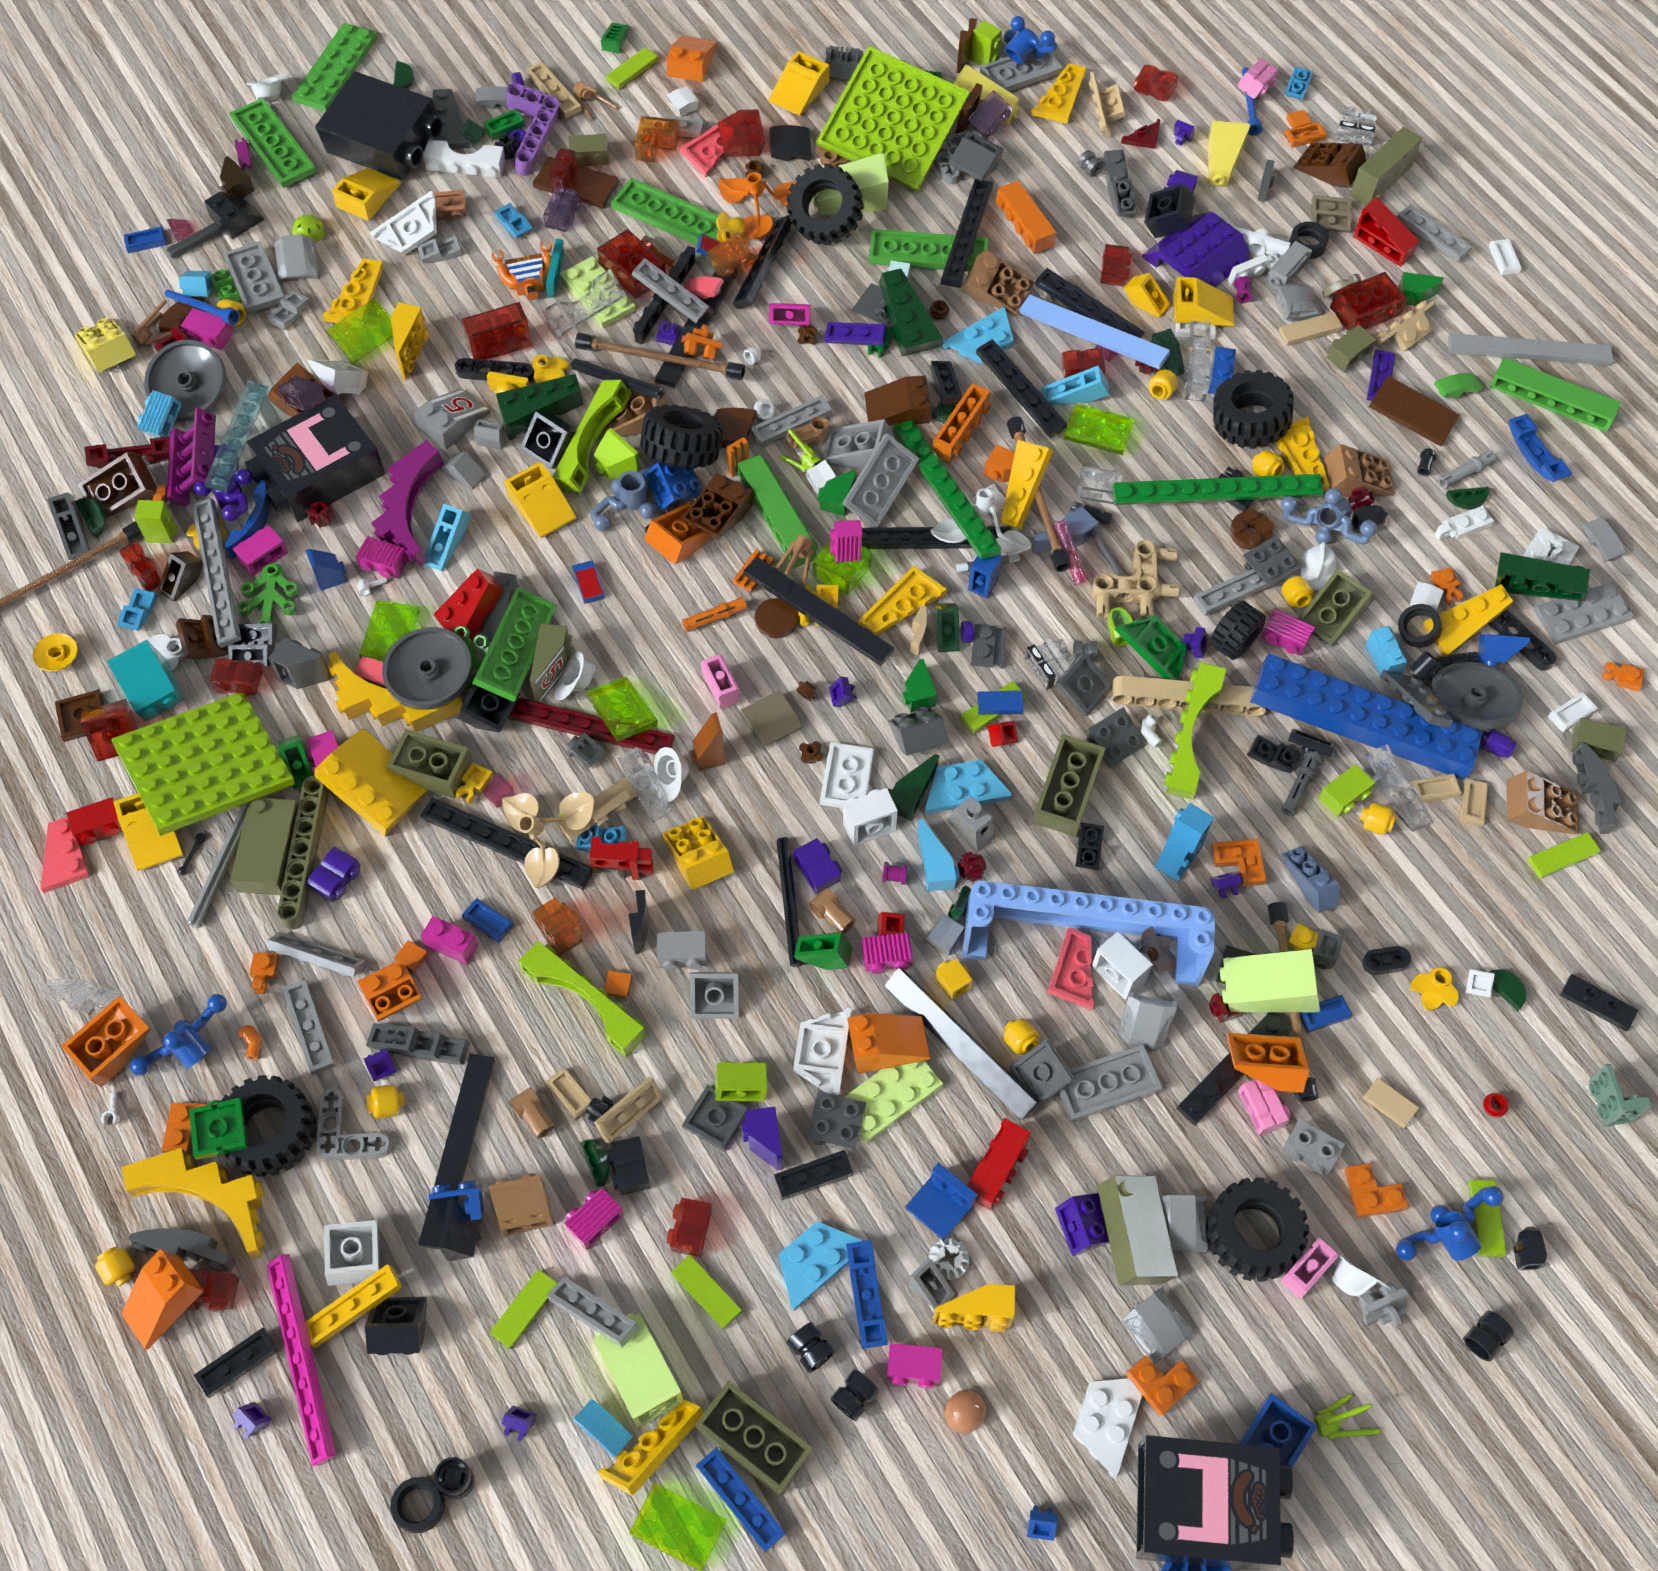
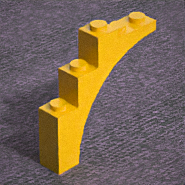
M336 651L327 654L331 662L327 664L332 676L337 675L339 679L335 681L339 691H336L339 700L335 701L340 714L345 712L348 720L370 711L373 719H378L381 726L403 717L407 726L412 725L414 731L418 732L459 714L463 705L460 696H458L448 704L434 709L418 710L406 707L397 702L387 689L371 684L354 674L342 662Z
M182 1148L121 1167L125 1190L132 1197L151 1193L175 1192L193 1195L209 1201L226 1212L233 1220L242 1236L247 1253L253 1259L263 1256L262 1247L265 1246V1240L262 1232H258L256 1223L260 1222L256 1207L263 1205L261 1197L265 1196L262 1182H258L252 1175L230 1181L227 1169L222 1168L217 1161L195 1168L192 1155H188Z

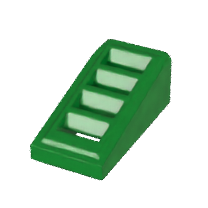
M612 22L602 36V50L620 53L629 31V25Z

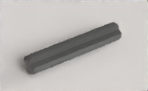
M212 223L168 247L166 250L168 255L174 259L217 236L222 231L217 223Z

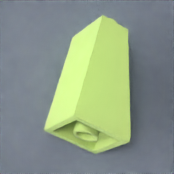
M884 153L839 165L844 172L847 171L852 176L862 192L864 209L861 212L887 210L889 181ZM834 189L822 190L813 197L814 207H818L819 215L836 214L841 207L842 196L839 191Z
M1312 949L1223 958L1224 967H1220L1221 982L1226 981V989L1222 990L1223 1003L1228 1004L1230 1012H1320Z
M634 1313L626 1316L637 1322L640 1329L623 1348L598 1332L593 1341L638 1429L675 1408L684 1399L641 1314L634 1315Z

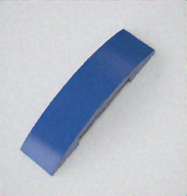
M1528 414L1508 421L1517 446L1529 464L1540 475L1551 482L1572 475V472L1561 458L1555 460L1536 435L1538 428Z
M264 480L259 482L252 495L255 507L241 531L233 529L224 544L225 551L230 559L236 558L233 550L234 547L253 536L266 525L271 502L265 493L268 487Z
M872 1240L846 1244L862 1349L888 1345L880 1301Z

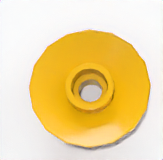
M54 633L45 636L36 644L32 656L34 663L40 669L47 672H56L67 668L73 663L77 657L78 647L76 641L71 636L64 633Z

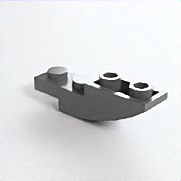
M1124 150L1105 151L1103 155L1106 167L1105 178L1114 211L1117 217L1137 215L1131 179L1128 177Z
M1581 743L1572 755V762L1576 765L1577 783L1580 785L1582 793H1591L1590 802L1594 805L1595 824L1598 825L1600 834H1609L1617 825L1615 811L1622 803L1616 784L1602 760L1586 743Z
M172 1228L151 1229L132 1233L128 1238L135 1244L134 1249L144 1254H148L149 1251L157 1253L162 1249L180 1256L182 1260L184 1257L196 1263L200 1259L208 1262V1267L219 1272L223 1268L232 1271L236 1263L230 1255L215 1250L218 1243L211 1236L194 1231Z

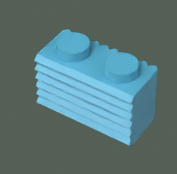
M152 390L151 395L145 400L146 407L143 414L138 418L137 428L143 433L157 438L170 436V431L173 428L182 403L173 396Z
M1386 626L1372 630L1365 646L1368 647L1367 650L1371 654L1370 657L1373 658L1372 661L1376 665L1375 668L1380 672L1379 675H1381L1383 670L1402 674L1408 662L1391 627Z

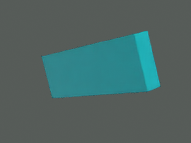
M556 238L546 281L547 297L554 298L556 294L559 273L564 257L563 239Z

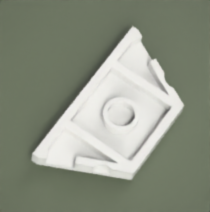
M430 191L371 231V236L405 256L418 245L437 234L436 196Z
M845 1008L842 1012L833 1015L829 1013L820 1016L818 1019H810L800 1023L794 1072L824 1092L835 1095L840 1094L849 1032L847 1018L851 1017L852 1008Z
M1129 1378L1090 1382L1073 1431L1074 1437L1086 1446L1089 1453L1109 1471L1110 1476L1113 1478L1118 1476L1142 1398V1394Z

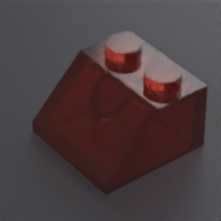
M759 109L739 110L718 122L725 157L761 156L766 140Z
M127 699L81 712V725L97 762L118 756L112 738L137 730L136 721Z

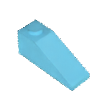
M1099 366L1042 387L1043 397L1051 405L1092 402L1110 395L1107 378Z
M443 504L425 554L427 562L423 565L439 571L444 570L465 535L472 514Z
M923 819L918 820L917 831L927 892L955 889L956 880H959L958 866L954 867L953 858Z

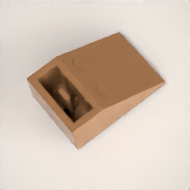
M985 250L976 257L961 290L978 301L998 309L1004 307L1006 312L1017 316L1020 312L1019 309L1025 302L1035 282L988 250Z
M1339 444L1324 457L1327 479L1330 485L1329 489L1337 488L1345 497L1352 496L1351 492L1353 489L1363 486L1364 490L1370 489L1374 496H1393L1395 494L1388 460L1343 444Z
M1529 771L1522 772L1506 780L1508 821L1524 828L1579 834L1578 795L1576 792Z
M525 1174L521 1176V1179L513 1181L502 1179L496 1181L495 1185L489 1186L503 1236L554 1226L550 1197L541 1175Z

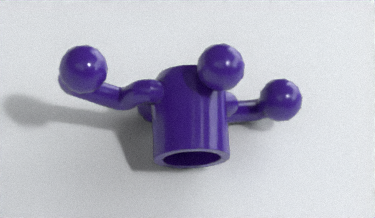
M215 445L214 461H221L225 455H228L230 465L219 470L218 474L213 477L211 485L197 481L194 485V491L197 495L206 497L212 490L219 507L222 509L223 517L228 521H235L239 515L244 514L248 510L247 496L243 493L240 484H250L253 481V473L249 469H240L235 473L239 468V463L234 448Z

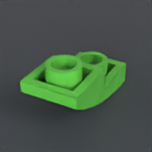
M229 269L218 270L211 275V280L220 301L222 299L241 300Z
M1473 373L1447 376L1434 383L1440 395L1445 398H1459L1463 392L1479 393L1483 387Z

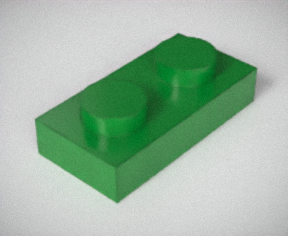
M513 109L483 122V126L491 139L494 140L526 126V123L519 111Z

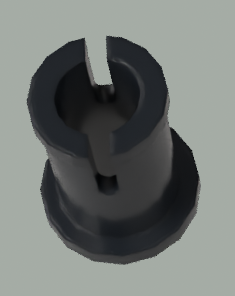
M1426 448L1420 453L1421 460L1417 468L1419 475L1428 476L1431 473V467L1437 455L1430 448Z

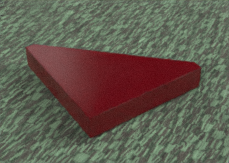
M1157 119V122L1149 126L1145 125L1135 130L1134 133L1128 136H1122L1121 144L1155 149L1161 119Z

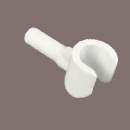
M386 577L370 582L365 579L360 580L357 584L359 596H367L370 594V588L387 583Z
M116 1092L111 1093L108 1111L104 1112L101 1116V1122L106 1126L108 1125V1118L112 1115L114 1125L120 1122V1116L116 1114Z

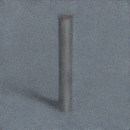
M1093 533V540L1113 572L1117 576H1126L1100 533Z

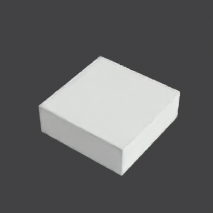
M1470 969L1466 994L1491 998L1495 974Z

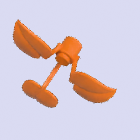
M753 172L748 174L746 178H719V190L723 199L729 203H739L745 196H749V193L754 196L757 216H748L744 219L745 230L743 235L750 239H760L769 234L773 222L769 215L760 216L758 196L762 195L765 187L774 199H780V203L787 206L789 205L786 201L787 194L792 193L789 188L791 184L795 185L797 181L780 184L773 192L766 181H762L761 175Z

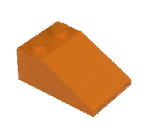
M682 35L671 45L666 58L667 76L703 82L716 50L717 41Z
M689 502L651 520L644 538L652 548L656 549L674 565L688 559L713 537L682 520L693 502Z
M119 995L61 1047L91 1081L102 1087L121 1071L151 1029Z
M867 1013L847 1018L858 1074L930 1060L922 1016Z
M1227 1033L1226 1037L1234 1069L1278 1091L1303 1093L1309 1067L1300 1038Z
M160 1249L141 1269L121 1314L144 1349L148 1350L204 1290L180 1256Z

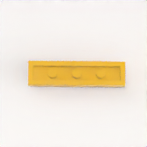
M389 1264L385 1265L305 1321L311 1346L317 1348L403 1288L393 1267Z

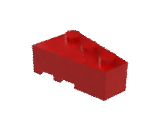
M1377 196L1362 209L1353 235L1354 238L1399 267L1414 255L1419 240Z
M477 568L433 615L444 629L452 632L458 626H466L470 631L469 637L472 642L477 632H481L483 628L482 623L487 613H491L503 588L491 574ZM463 629L459 631L460 636L463 637L465 634Z
M1006 1118L1003 1119L999 1132L995 1139H992L988 1151L979 1162L967 1184L978 1195L976 1203L988 1210H991L993 1204L999 1205L1005 1194L1002 1191L1006 1182L1008 1184L1012 1183L1017 1173L1014 1170L1018 1162L1023 1163L1029 1153L1026 1147L1031 1132Z

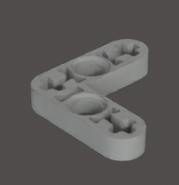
M978 130L948 135L941 148V152L934 161L945 183H957L960 171L948 163L940 162V160L946 159L950 161L958 147L952 145V142L960 143L971 132L982 137L981 132Z
M336 1088L324 1090L320 1096L316 1145L319 1155L328 1161L377 1159L387 1156L392 1146L388 1137L383 1133L343 1134L344 1097L340 1090ZM333 1095H335V1097L338 1099L333 1102V1109L335 1112L331 1111V1106L327 1101L330 1100ZM330 1118L337 1119V1125L334 1129L327 1130L324 1128L326 1120ZM326 1136H331V1143L335 1147L330 1149V1153L323 1149L328 1147L329 1139ZM381 1140L385 1146H381L380 1151H377L372 1145H377L378 1141ZM352 1141H359L361 1143L360 1149L355 1153L348 1152V1145ZM365 1141H367L371 1147H366Z

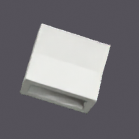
M687 86L676 89L667 95L669 104L680 117L698 110L699 100Z
M826 460L806 470V478L817 495L820 488L824 489L827 480L836 477Z
M1418 581L1410 606L1425 604L1430 605L1437 611L1444 590Z

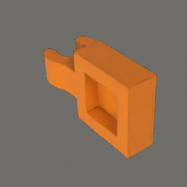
M254 952L249 974L253 978L252 988H255V994H265L268 979H275L280 960L277 953Z

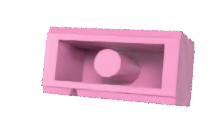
M1260 58L1245 73L1238 83V87L1244 92L1247 91V94L1253 99L1259 94L1263 96L1276 81L1275 75L1278 69L1273 65H1269V62L1264 58Z
M722 654L703 660L701 662L702 675L719 708L723 709L740 701V689L734 681V677Z
M1252 1080L1241 1085L1238 1093L1259 1136L1284 1128L1288 1124L1291 1115L1288 1106L1280 1101L1278 1096L1280 1091L1258 1080Z
M1318 1238L1283 1277L1281 1282L1301 1299L1339 1255L1322 1239Z

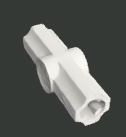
M1234 226L1235 229L1242 233L1250 253L1255 256H1261L1264 253L1269 255L1276 253L1281 258L1290 247L1291 243L1271 237L1270 233L1264 229H1258L1253 232Z

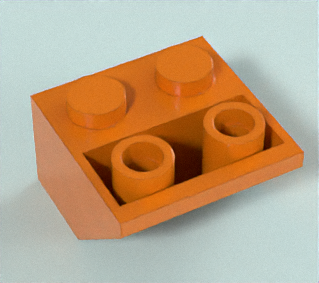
M402 959L357 981L378 1022L423 999Z

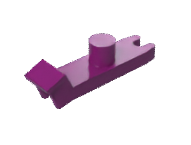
M242 137V142H238L235 139V147L241 169L245 171L247 166L249 169H252L248 141L244 137Z

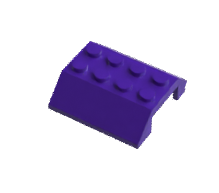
M1214 212L1193 215L1190 228L1168 234L1142 254V258L1155 268L1166 262L1184 277L1198 278L1216 287L1225 278L1230 276L1233 267L1250 260L1248 257L1250 251L1241 232Z

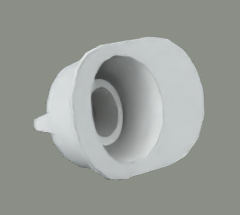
M279 74L260 81L247 82L246 84L252 86L256 100L264 98L266 102L273 101L280 94L281 80L290 77V74Z
M1325 542L1313 546L1302 557L1301 577L1307 580L1313 590L1320 591L1336 570L1335 553L1331 548L1325 546Z
M581 651L573 653L559 678L554 691L556 700L561 701L569 696L572 691H582L589 686L595 672V666L584 659Z
M664 747L656 753L654 759L655 791L658 798L662 801L671 802L678 796L681 790V783L688 775L689 766L682 754H677L672 748Z
M1337 1253L1341 1260L1335 1269L1332 1281L1342 1291L1351 1296H1359L1367 1292L1376 1283L1391 1290L1389 1286L1361 1271Z

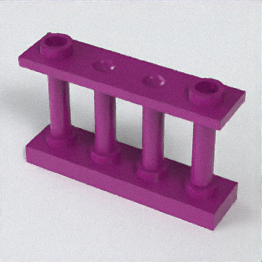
M199 407L195 408L194 425L189 430L184 432L174 428L170 431L166 499L184 507L190 503V489L197 481H202L209 485L213 483L216 415Z

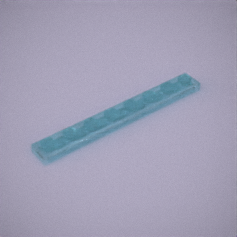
M252 381L247 382L208 473L205 487L227 493L247 444L246 441L250 437L268 393V386Z

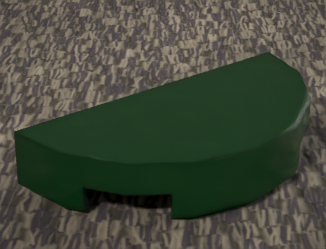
M396 61L394 85L402 88L411 86L414 81L412 68L404 62Z
M1488 487L1447 490L1446 496L1456 507L1472 510L1485 503L1489 490Z
M80 498L76 500L75 503L94 537H98L106 526L107 515L105 508L93 499Z
M968 886L962 887L958 893L959 896L955 905L952 903L948 911V916L955 921L962 915L971 892V888Z
M1501 969L1489 971L1488 973L1495 974L1492 988L1518 1012L1526 999L1523 983L1509 971Z
M596 1139L580 1142L596 1187L605 1186L609 1175V1161L603 1145Z

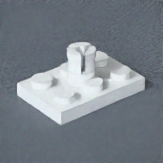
M1540 527L1523 556L1569 565L1580 546Z

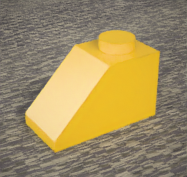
M1151 273L1134 276L1124 287V291L1133 305L1156 317H1160L1170 305Z

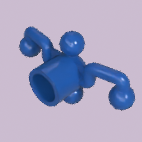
M1021 16L1012 18V29L1004 33V41L1007 43L1004 50L1008 57L1019 65H1022L1032 52L1034 57L1042 59L1048 52H1054L1057 49L1055 35L1052 31H1044L1039 40L1033 31L1025 27V20Z
M213 994L208 998V1007L195 1022L191 1023L188 1020L177 1021L173 1031L165 1034L163 1039L164 1046L145 1056H138L132 1059L130 1063L132 1073L135 1075L146 1074L150 1069L151 1063L171 1053L187 1069L193 1066L212 1049V1046L198 1031L204 1027L215 1013L225 1010L227 1006L226 998L221 994Z
M1496 1186L1482 1188L1464 1204L1461 1213L1456 1211L1450 1212L1443 1205L1434 1206L1430 1216L1435 1223V1229L1432 1231L1423 1230L1399 1240L1396 1247L1397 1256L1405 1261L1412 1260L1417 1253L1415 1245L1423 1241L1431 1244L1441 1241L1450 1257L1455 1261L1465 1260L1473 1256L1482 1245L1469 1224L1475 1219L1474 1209L1483 1201L1487 1205L1494 1207L1500 1205L1504 1199L1502 1190Z

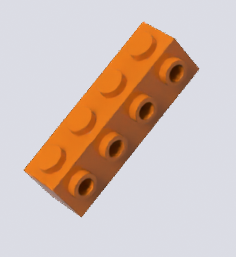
M1019 180L999 187L996 204L1003 210L1007 220L1011 221L1017 234H1020L1024 239L1025 245L1034 254L1054 247L1056 231Z
M974 383L970 385L933 439L932 449L939 459L951 463L954 457L959 456L962 445L970 440L972 430L978 428L982 415L987 414L991 407L989 402L990 390Z

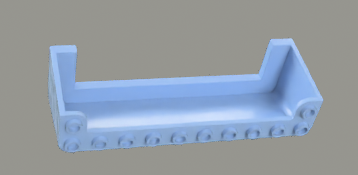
M990 881L976 882L972 886L968 898L962 958L985 961L989 924L993 918L1113 933L1118 931L1121 934L1142 936L1144 930L1152 926L1157 936H1166L1171 938V940H1177L1174 984L1199 986L1214 954L1215 916L1206 907Z

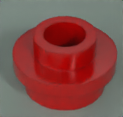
M1491 1093L1483 1100V1108L1491 1117H1502L1508 1111V1101L1501 1094ZM1491 1103L1497 1104L1499 1109L1493 1108Z

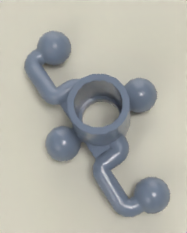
M651 464L639 472H625L619 478L613 480L611 489L616 495L604 498L590 514L597 530L606 531L610 527L611 522L608 516L600 515L609 505L618 510L624 508L640 509L639 512L645 519H651L655 516V506L652 503H646V491L649 489V485L644 475L655 464Z
M1337 488L1328 489L1325 493L1326 502L1319 507L1310 508L1306 517L1292 514L1298 506V502L1293 496H1286L1281 501L1283 517L1286 521L1303 526H1309L1312 523L1321 526V529L1315 534V539L1320 544L1322 542L1328 544L1331 541V529L1342 532L1344 538L1362 545L1367 544L1371 536H1374L1377 532V525L1372 520L1364 521L1361 524L1360 532L1362 535L1350 531L1352 507L1350 502L1342 497L1341 491ZM1329 508L1336 512L1337 519L1330 515Z

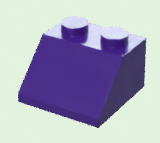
M767 1107L745 1110L746 1119H741L744 1142H749L750 1150L773 1168L782 1170V1153L776 1108Z

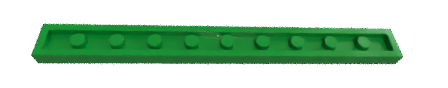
M913 420L894 425L895 435L905 448L919 458L916 466L981 561L1001 554V546Z
M1321 474L1114 482L1112 485L1114 505L1278 499L1286 496L1301 498L1321 497L1323 495Z

